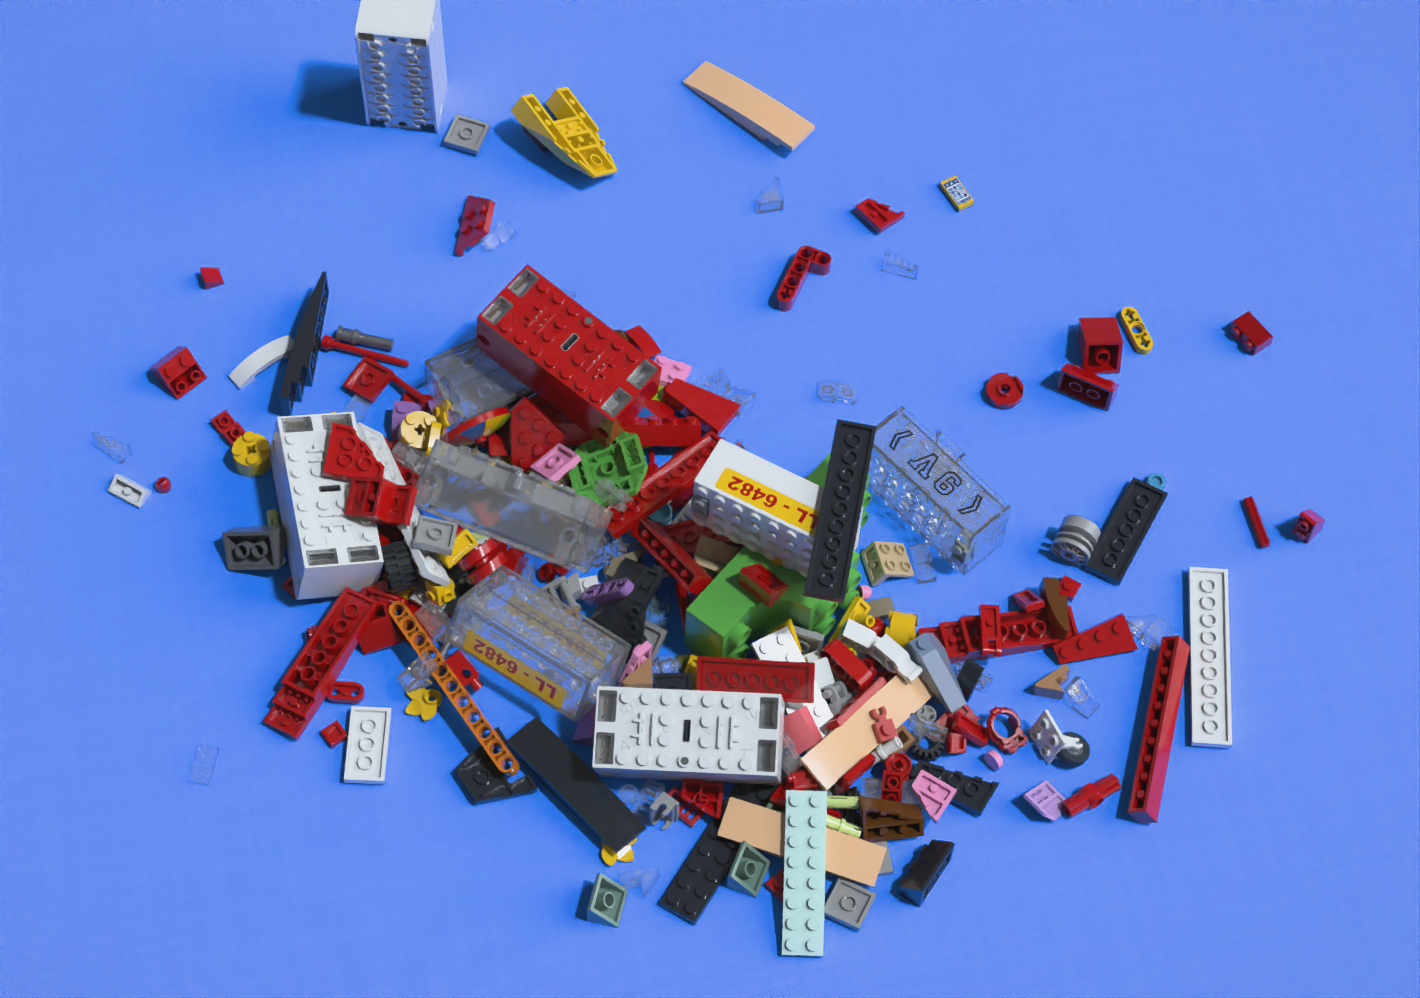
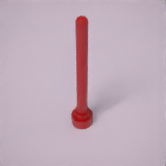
M326 334L321 342V349L327 351L338 349L402 367L409 366L408 360L337 342L332 336Z
M394 375L390 381L417 399L424 410L429 411L427 401L435 398L429 394H421L401 378Z

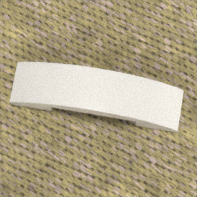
M288 335L267 343L244 359L229 374V378L241 390L253 382L255 375L282 357L285 359L290 357L294 340Z

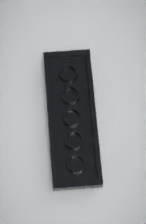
M1133 477L1084 569L1120 585L1165 502L1168 493Z

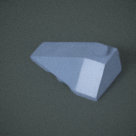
M923 633L911 640L905 647V650L910 655V660L923 669L920 676L947 711L952 714L965 706L966 701L946 649L933 633Z

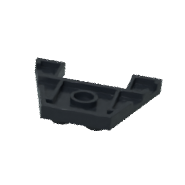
M496 727V732L501 737L503 742L507 744V739L501 732L500 728ZM482 745L455 769L456 775L475 805L538 791L529 774L509 783ZM501 746L495 747L494 751L499 749Z

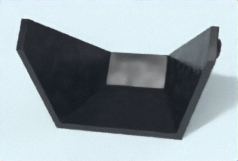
M626 557L612 580L627 577L634 583L632 592L624 598L599 603L590 618V621L622 666H624V663L628 664L634 648L639 644H643L647 607L663 578H674L663 566L650 565Z

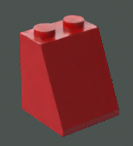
M1116 317L1079 318L1078 341L1082 369L1093 373H1120L1123 340Z

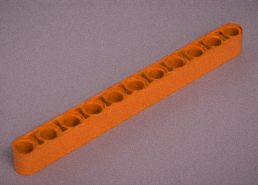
M393 602L389 606V614L497 768L506 776L516 775L519 771L518 761L465 686H463L449 666L444 664L445 658L419 621L403 602ZM403 608V613L397 616V611ZM414 623L412 630L407 631V627ZM425 638L424 643L418 646V641ZM435 654V658L432 661H428L429 656ZM446 669V673L443 676H439L440 671ZM457 684L456 690L450 692V687ZM468 699L467 705L461 707V702ZM479 715V719L472 723L473 716ZM490 730L489 736L482 738L483 733ZM501 746L500 752L494 754V748ZM509 761H512L511 768L505 770V764Z

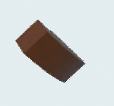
M1043 577L1039 585L1040 598L1045 603L1043 610L1053 631L1060 640H1063L1069 631L1067 596H1060L1059 578Z

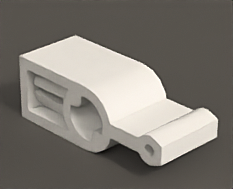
M848 619L842 625L837 639L845 646L853 648L859 653L870 654L874 644L881 638L873 630Z
M887 634L874 644L869 654L891 673L901 675L909 684L923 672L920 666H917L910 660L908 652Z

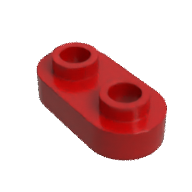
M335 681L326 698L331 702L356 704L364 699L365 691L360 683ZM333 692H338L337 695H332ZM353 693H358L357 696H352Z

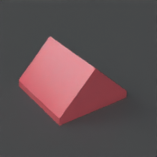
M807 705L784 716L783 734L794 756L814 747L823 739Z

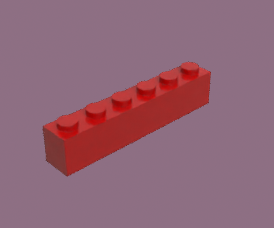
M639 516L630 533L688 592L700 595L714 579L657 522Z

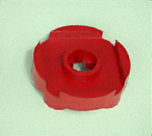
M998 373L989 379L986 387V396L997 409L1012 408L1021 402L1024 387L1018 377L1009 376L1008 373ZM1001 388L1009 390L1008 393H1002Z

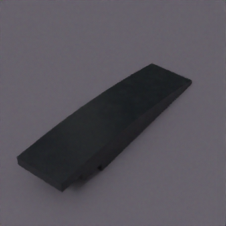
M322 272L316 284L292 347L280 396L284 416H292L294 401L302 402L305 386L312 387L329 297L326 272Z
M535 717L507 740V745L521 758V762L535 774V778L615 854H618L646 830V826L618 796L538 717Z

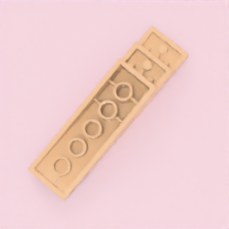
M706 60L683 81L685 86L763 141L767 138L775 145L779 146L782 144L790 151H793L815 130L814 124L784 104Z
M897 674L841 727L832 730L806 753L800 761L826 791L879 745L872 728V724L876 723L870 716L872 709L875 708L876 713L880 715L879 708L885 706L887 710L886 719L892 718L897 729L935 694L920 675L909 684L901 675Z
M730 797L717 836L740 844L742 841H746L757 850L784 859L786 814ZM826 828L825 873L874 888L887 848Z

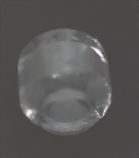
M672 654L656 656L652 661V673H679L681 669L680 661Z

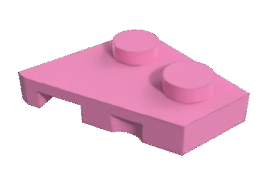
M646 641L634 648L633 654L618 684L621 685V681L648 658L651 659L652 644Z
M924 770L920 771L911 786V789L936 824L957 792L955 788Z

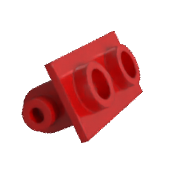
M804 770L791 772L790 775L786 776L787 782L790 784L785 785V787L790 790L822 789L821 785L809 771L808 777H806Z

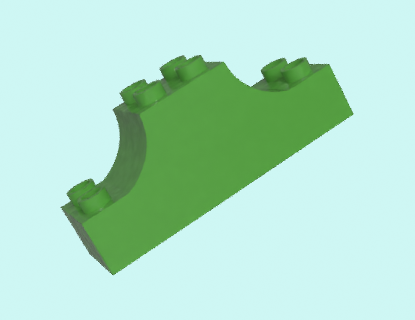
M831 452L806 480L824 488ZM869 474L862 503L863 514L860 530L870 516V513L865 511L873 496L868 492ZM744 546L686 609L684 645L699 656L745 658L750 650L747 643L764 637L788 618H791L794 626L826 636L836 622V619L832 617L839 608L847 611L854 597L860 594L855 590L862 578V574L858 571L860 554L856 551L853 553L843 604L803 596L807 577L802 576L800 572L794 569H788L783 565H775L763 554L757 551L753 552L747 546ZM760 563L790 587L768 608L739 585L740 570L743 567Z

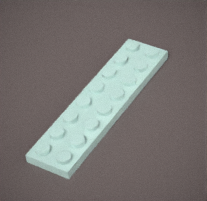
M786 790L782 956L823 957L827 791Z

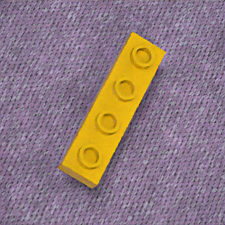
M854 597L829 642L833 638H838L842 625L848 619L866 627H873L875 618L872 615H867L871 607L861 597ZM847 647L856 656V651L853 648Z

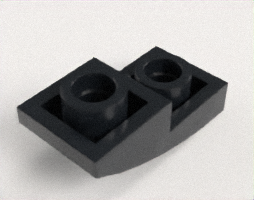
M969 658L965 661L957 677L962 694L967 702L972 697L974 689L985 669Z

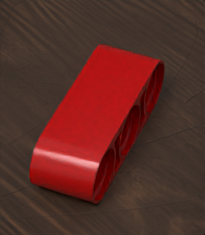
M833 638L819 651L820 657H827L830 668L854 691L860 692L874 679L870 669L839 639Z

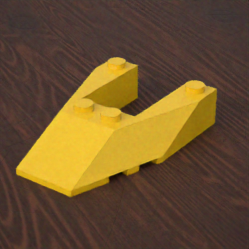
M568 87L556 89L545 102L551 113L558 119L556 121H553L534 94L521 96L512 107L511 112L516 120L563 163L593 179L617 173L618 170L611 154H607L604 146L606 143L604 139H600L598 126Z

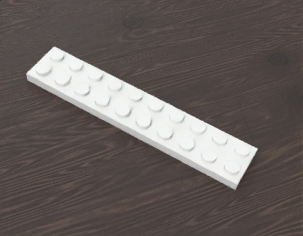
M360 422L356 424L361 441L368 445L373 452V456L384 465L383 478L397 485H406L383 434ZM414 503L410 526L397 525V527L404 535V542L411 551V558L416 562L420 576L433 581L435 584L438 583L446 587L451 581L442 561L436 553L412 547L420 515Z
M1189 567L1191 746L1231 748L1232 709L1228 569Z

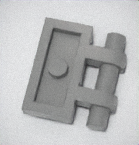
M844 681L835 682L832 686L825 688L822 693L824 699L829 698L831 701L828 707L833 716L854 698L852 692H847V684Z

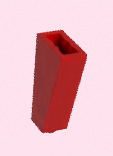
M675 378L672 383L668 382L662 390L664 391L662 399L685 417L694 416L700 418L701 429L706 433L713 431L718 436L738 414L741 407L740 404L678 378Z

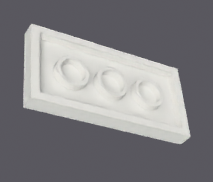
M351 706L344 783L385 784L391 708Z

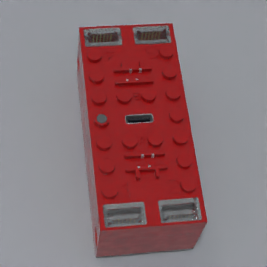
M528 264L477 316L476 345L478 348L605 447H609L658 393L662 372L661 366Z

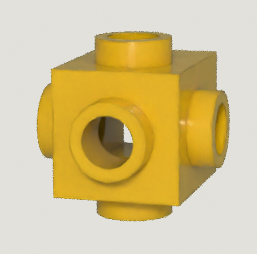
M449 578L451 583L446 587L438 583L435 584L429 579L425 580L427 598L431 602H435L439 607L455 598V585L451 578Z

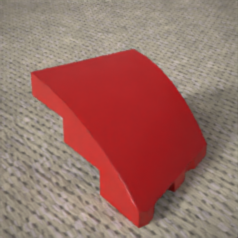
M683 779L681 799L716 819H720L725 783L703 782L702 779Z

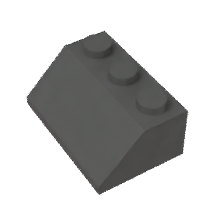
M284 525L233 527L222 532L228 570L279 569L281 567L287 547Z

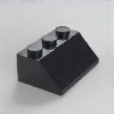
M933 839L929 845L925 844L919 853L921 855L919 860L912 862L909 871H911L907 877L903 876L898 884L900 887L899 895L920 907L951 861L955 844L953 842Z

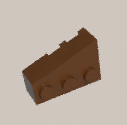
M859 795L860 827H862L861 835L863 840L875 842L924 836V819L919 805Z

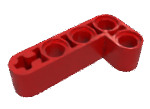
M810 246L799 248L777 292L776 306L778 310L786 312L793 307L809 272L821 276L827 275L830 272L831 256L828 253Z

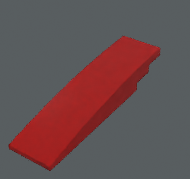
M345 587L282 679L281 683L283 686L272 701L274 706L263 721L265 725L298 741L350 658L379 605L378 601Z
M1068 606L1069 631L1065 638L1078 633L1071 606ZM1043 609L1029 613L1024 610L1000 613L1001 656L1051 648L1052 644L1061 641L1053 631ZM979 615L960 617L958 621L942 622L937 627L919 628L917 631L918 636L923 633H933L946 649L951 664L965 662L967 658L972 661L995 658L994 655L980 656ZM988 643V647H994V643Z

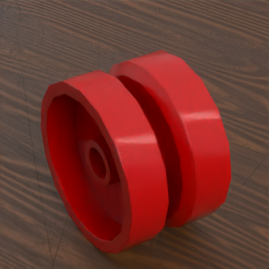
M492 537L483 544H478L466 553L467 556L457 563L462 571H467L475 566L476 569L469 573L467 577L473 586L508 560L503 552H497L492 557L489 555L498 546Z

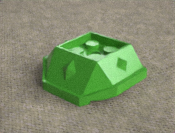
M622 431L609 447H605L597 440L592 439L580 444L575 450L581 461L573 469L569 470L568 473L577 497L587 502L589 500L593 505L604 508L638 494L648 466L636 433Z

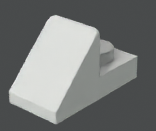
M578 572L567 578V585L575 600L581 599L583 592L589 586L599 584L597 575L579 578ZM559 587L562 603L567 602L561 588Z
M817 650L803 656L806 662L815 663V681L820 690L835 683L827 657L821 658Z

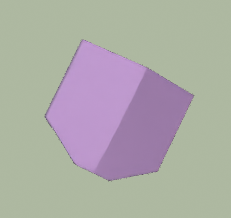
M1047 780L1023 796L1042 816L1052 821L1057 820L1061 816L1063 809L1061 804L1066 800Z

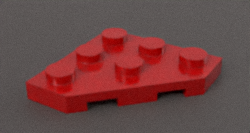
M526 396L511 408V462L525 474L531 469V465L566 437V433Z
M332 423L322 476L351 481L352 476L383 478L384 465L377 461L373 456L372 450L364 441H361L352 426Z

